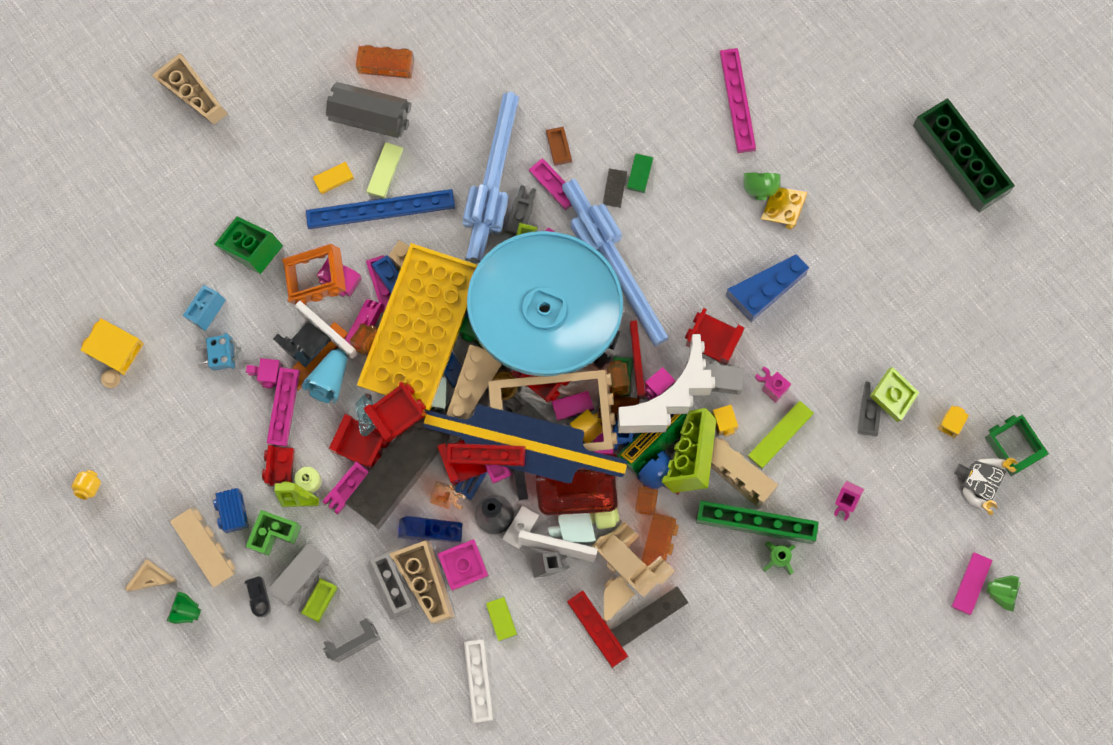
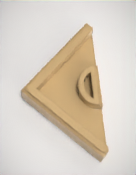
M146 559L125 590L128 592L175 583L177 580Z

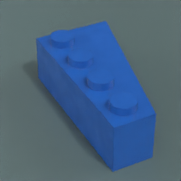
M795 254L728 288L725 296L750 322H753L807 274L809 267Z

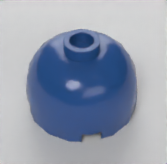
M665 451L657 454L660 458L651 459L638 474L637 479L647 488L659 489L662 486L667 488L662 483L664 476H667L669 471L668 464L672 458Z

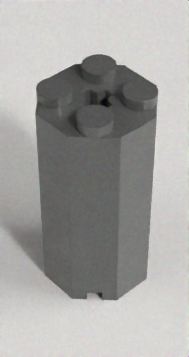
M336 82L331 87L330 91L334 93L332 97L328 96L326 116L329 117L328 121L395 138L402 137L403 131L408 129L409 119H407V116L410 113L412 103L408 102L407 99Z

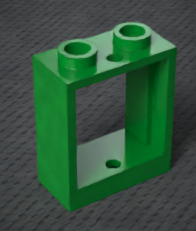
M1023 414L1018 417L1012 415L1004 420L1006 424L1001 427L998 424L988 430L989 434L985 437L997 457L1007 460L1009 457L996 439V436L1016 425L1034 451V454L1014 465L1012 463L1010 467L1016 469L1015 472H1010L1005 468L1011 477L1049 454Z

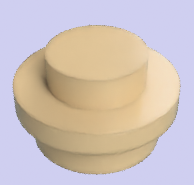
M113 369L106 370L101 376V382L107 388H115L121 380L120 374Z

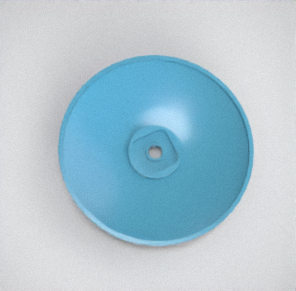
M536 231L509 238L498 244L484 256L470 280L467 295V312L471 328L477 340L495 360L510 369L524 374L544 377L572 373L586 367L607 350L620 326L623 313V295L618 277L612 266L594 247L567 234ZM545 305L548 306L550 310L546 313H543L539 310V308Z

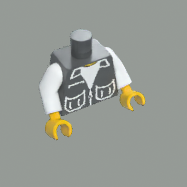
M996 458L979 459L974 461L969 468L959 463L954 474L963 478L960 488L963 490V494L969 504L982 510L985 509L988 515H993V511L989 508H998L993 498L1006 473L1004 469L1007 468L1010 472H1015L1016 469L1010 467L1012 463L1018 464V462L1014 458H1008L1007 460Z

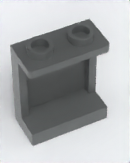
M367 618L360 621L359 623L365 633L337 649L334 643L328 640L323 642L325 645L323 651L326 657L333 661L341 662L379 641L381 638L373 622Z

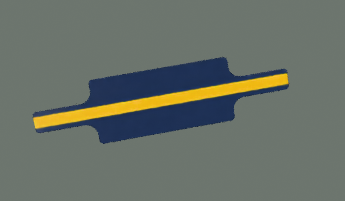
M477 405L474 415L466 420L428 411L423 424L424 428L459 436L465 441V444L526 446L525 466L503 467L565 483H571L575 472L581 468L623 477L627 467V461L624 459L587 450L583 445V430L483 405Z

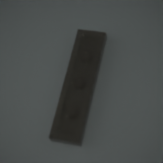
M677 586L611 631L621 646L624 647L689 602Z

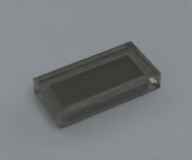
M609 168L603 198L604 205L621 208L627 171Z

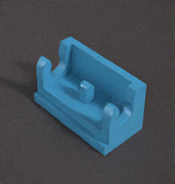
M203 284L183 314V317L206 331L226 299L217 291Z

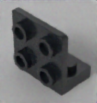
M307 322L292 339L287 336L283 338L279 334L273 338L285 352L305 368L331 341L326 334L310 322Z

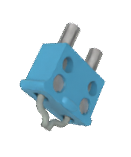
M227 333L222 336L206 338L207 343L196 344L197 351L207 349L208 361L197 363L199 369L208 367L213 371L226 368L234 369L238 353L242 352L241 346H237V343ZM234 346H235L236 349H239V350L236 351L235 356H234Z

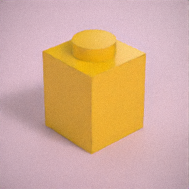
M732 405L714 409L711 414L717 419L716 430L718 436L723 434L726 437L735 434V431L738 429V423Z
M952 405L946 411L937 429L955 438L959 435L969 414L965 413L966 411L963 408Z
M588 409L570 423L573 428L584 431L583 440L585 443H590L603 432L602 419L598 418L597 413L592 414Z

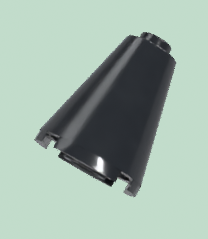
M498 495L485 497L479 502L475 510L477 525L489 534H500L506 531L514 519L512 505L507 499Z

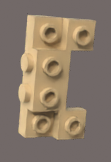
M623 522L613 532L599 537L592 546L597 548V551L609 562L606 566L613 573L617 571L620 573L618 578L626 586L630 584L644 597L657 583L662 585L675 570L660 556L647 566L628 548L639 535Z

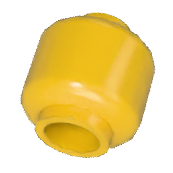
M92 470L79 472L71 485L74 496L82 500L93 498L101 485V481L97 477L98 474Z

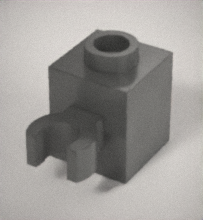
M550 552L530 558L533 577L551 576L569 569V566H564L561 562L567 556H560L559 552Z

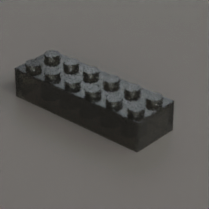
M425 417L396 437L345 502L349 508L378 530L439 453L438 445L446 444L450 439L447 433L424 428Z

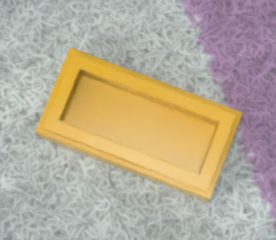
M345 161L314 176L313 179L322 195L353 180L354 176Z

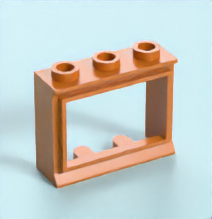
M328 244L282 259L288 292L287 302L296 305L301 301L307 305L308 302L322 301L324 297H335L339 293L346 291L339 247ZM325 255H328L332 282L299 291L295 265L300 263L307 264L310 260L325 258Z

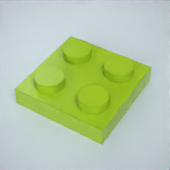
M891 367L887 369L870 397L896 422L902 421L919 392L896 369Z

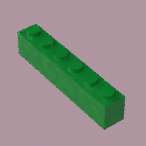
M701 500L696 518L697 524L808 544L816 542L819 521Z

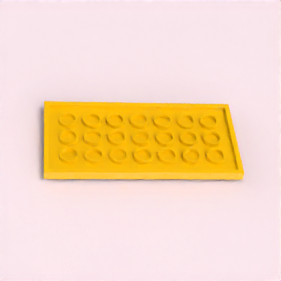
M410 243L359 377L358 387L386 396L399 386L398 383L401 381L406 384L410 383L415 390L414 396L416 399L420 398L427 407L425 410L430 411L467 312L468 288L472 275L478 266L477 264Z

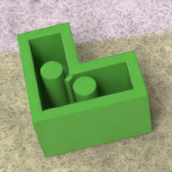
M260 510L246 547L252 551L269 556L276 538L295 544L302 526L291 520Z

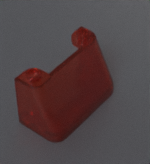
M607 454L617 458V454ZM590 469L577 470L573 481L565 483L536 475L538 507L545 515L611 512L617 507V476Z

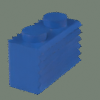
M239 488L215 493L216 499L213 500L215 510L219 511L220 518H217L219 529H222L227 534L249 528L242 491Z

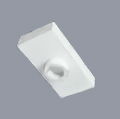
M522 506L502 540L520 550L522 545L518 544L520 531L530 532L539 515Z

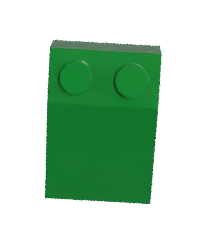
M238 216L214 244L217 248L259 274L266 269L283 247L282 243L273 233Z

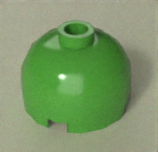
M744 173V189L749 195L755 196V200L765 201L767 197L777 193L780 188L781 178L778 173Z

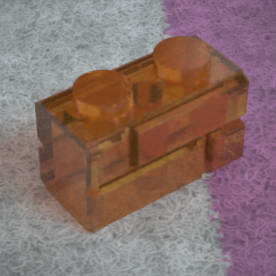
M621 361L610 362V365L607 366V374H611L612 385H609V393H613V396L626 395L629 393L626 363H621Z

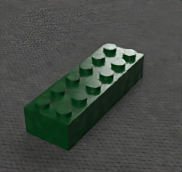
M948 98L917 116L913 127L979 213L1012 191L1015 187L1014 183Z

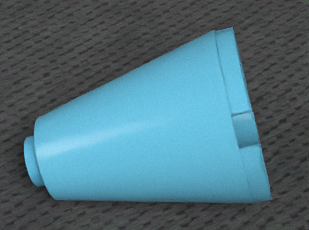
M340 349L331 350L303 381V390L305 391L307 388L310 391L309 395L318 401L328 404L330 401H333V404L336 403L348 361L346 353Z

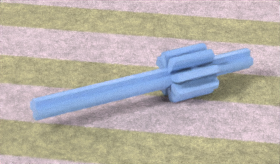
M514 92L503 93L483 184H480L479 188L472 186L468 193L462 224L466 228H472L466 261H471L474 264L480 263L484 257L488 235H491L492 232L499 234L503 226L508 195L505 192H499V186L519 101V96L514 95Z
M571 179L569 182L564 183L562 189L578 217L573 218L570 222V227L575 236L594 247L612 266L618 277L622 292L653 345L658 346L668 340L667 333L614 243L621 240L622 232L606 205L591 206L576 179Z

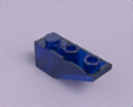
M406 516L399 519L398 538L461 542L463 522Z

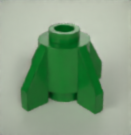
M178 591L167 622L174 624L193 623V620H198L201 609L198 608L199 604L195 603L187 594Z

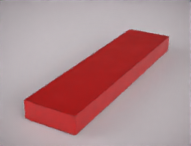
M633 320L629 323L637 398L645 399L637 320Z
M447 443L446 463L525 466L526 446Z
M583 590L567 601L612 668L629 657Z

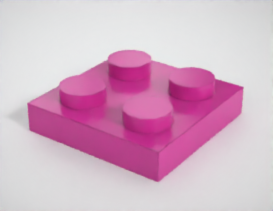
M475 539L438 553L452 591L489 577Z

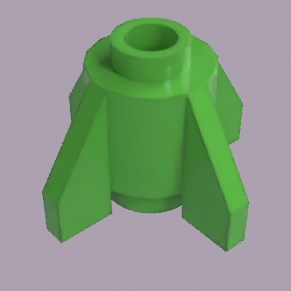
M769 541L765 543V546L771 552L769 556L770 563L762 570L766 572L772 566L776 568L784 567L789 575L793 574L794 571L790 565L791 551L796 546L793 544L789 548L785 546L776 547ZM778 554H783V559H780Z
M1010 575L997 579L994 578L993 582L989 581L987 593L990 594L991 599L1005 610L1014 612L1015 601L1021 582H1019L1020 577Z

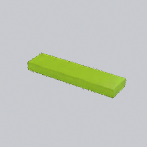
M799 401L747 457L763 469L814 415V412L803 402Z

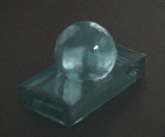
M367 393L355 403L360 434L362 436H368L376 427L363 409L369 404L373 405L372 396Z

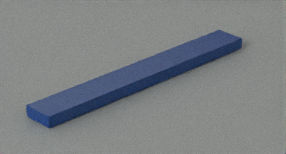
M453 189L306 210L308 229H316L455 209Z
M386 255L371 265L391 295L399 271L389 256ZM453 352L444 371V376L452 388L456 385L462 367Z

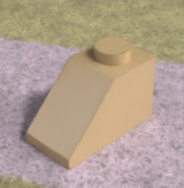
M612 577L604 585L606 587L604 590V621L606 623L635 595L618 577L616 579Z

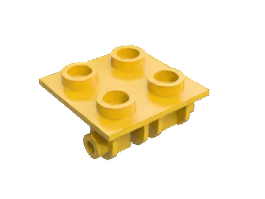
M779 188L777 193L769 196L761 220L786 224L785 227L792 230L796 226L808 192Z

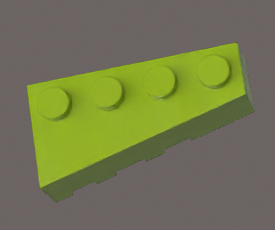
M707 408L688 411L680 432L682 434L681 439L674 448L676 451L675 455L668 464L669 471L662 480V483L672 493L708 488L717 419Z

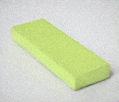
M385 142L367 188V194L385 199L403 152V147Z

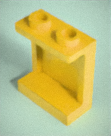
M100 318L93 325L89 337L82 342L80 350L87 356H91L113 368L118 373L125 375L144 343L139 338Z

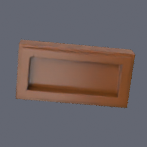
M564 126L546 130L554 166L572 162Z

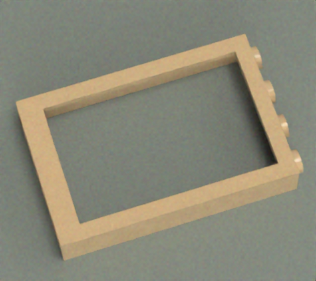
M607 370L488 381L490 407L503 410L501 388L598 379L604 442L584 443L583 445L589 451L614 449V444H617V433H613L612 426L616 424L615 413H611V405H614L613 393H609V385H612L611 374H607Z

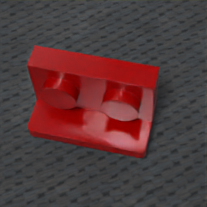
M268 445V449L264 452L266 469L262 471V480L267 486L275 487V484H281L285 481L292 483L294 448Z

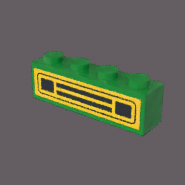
M670 414L671 423L667 425L666 432L639 433L617 456L620 459L626 460L627 468L639 476V472L651 459L659 458L657 454L665 451L682 435L680 432L687 414Z

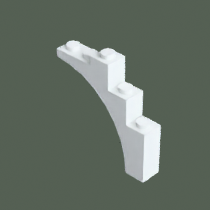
M700 334L692 335L688 364L683 374L672 387L648 402L635 406L619 407L617 414L618 433L666 432L667 425L671 423L670 414H688L689 408L693 406V396L710 395L712 388H715V377H711V370H706V360L702 359L705 346L704 341H701Z

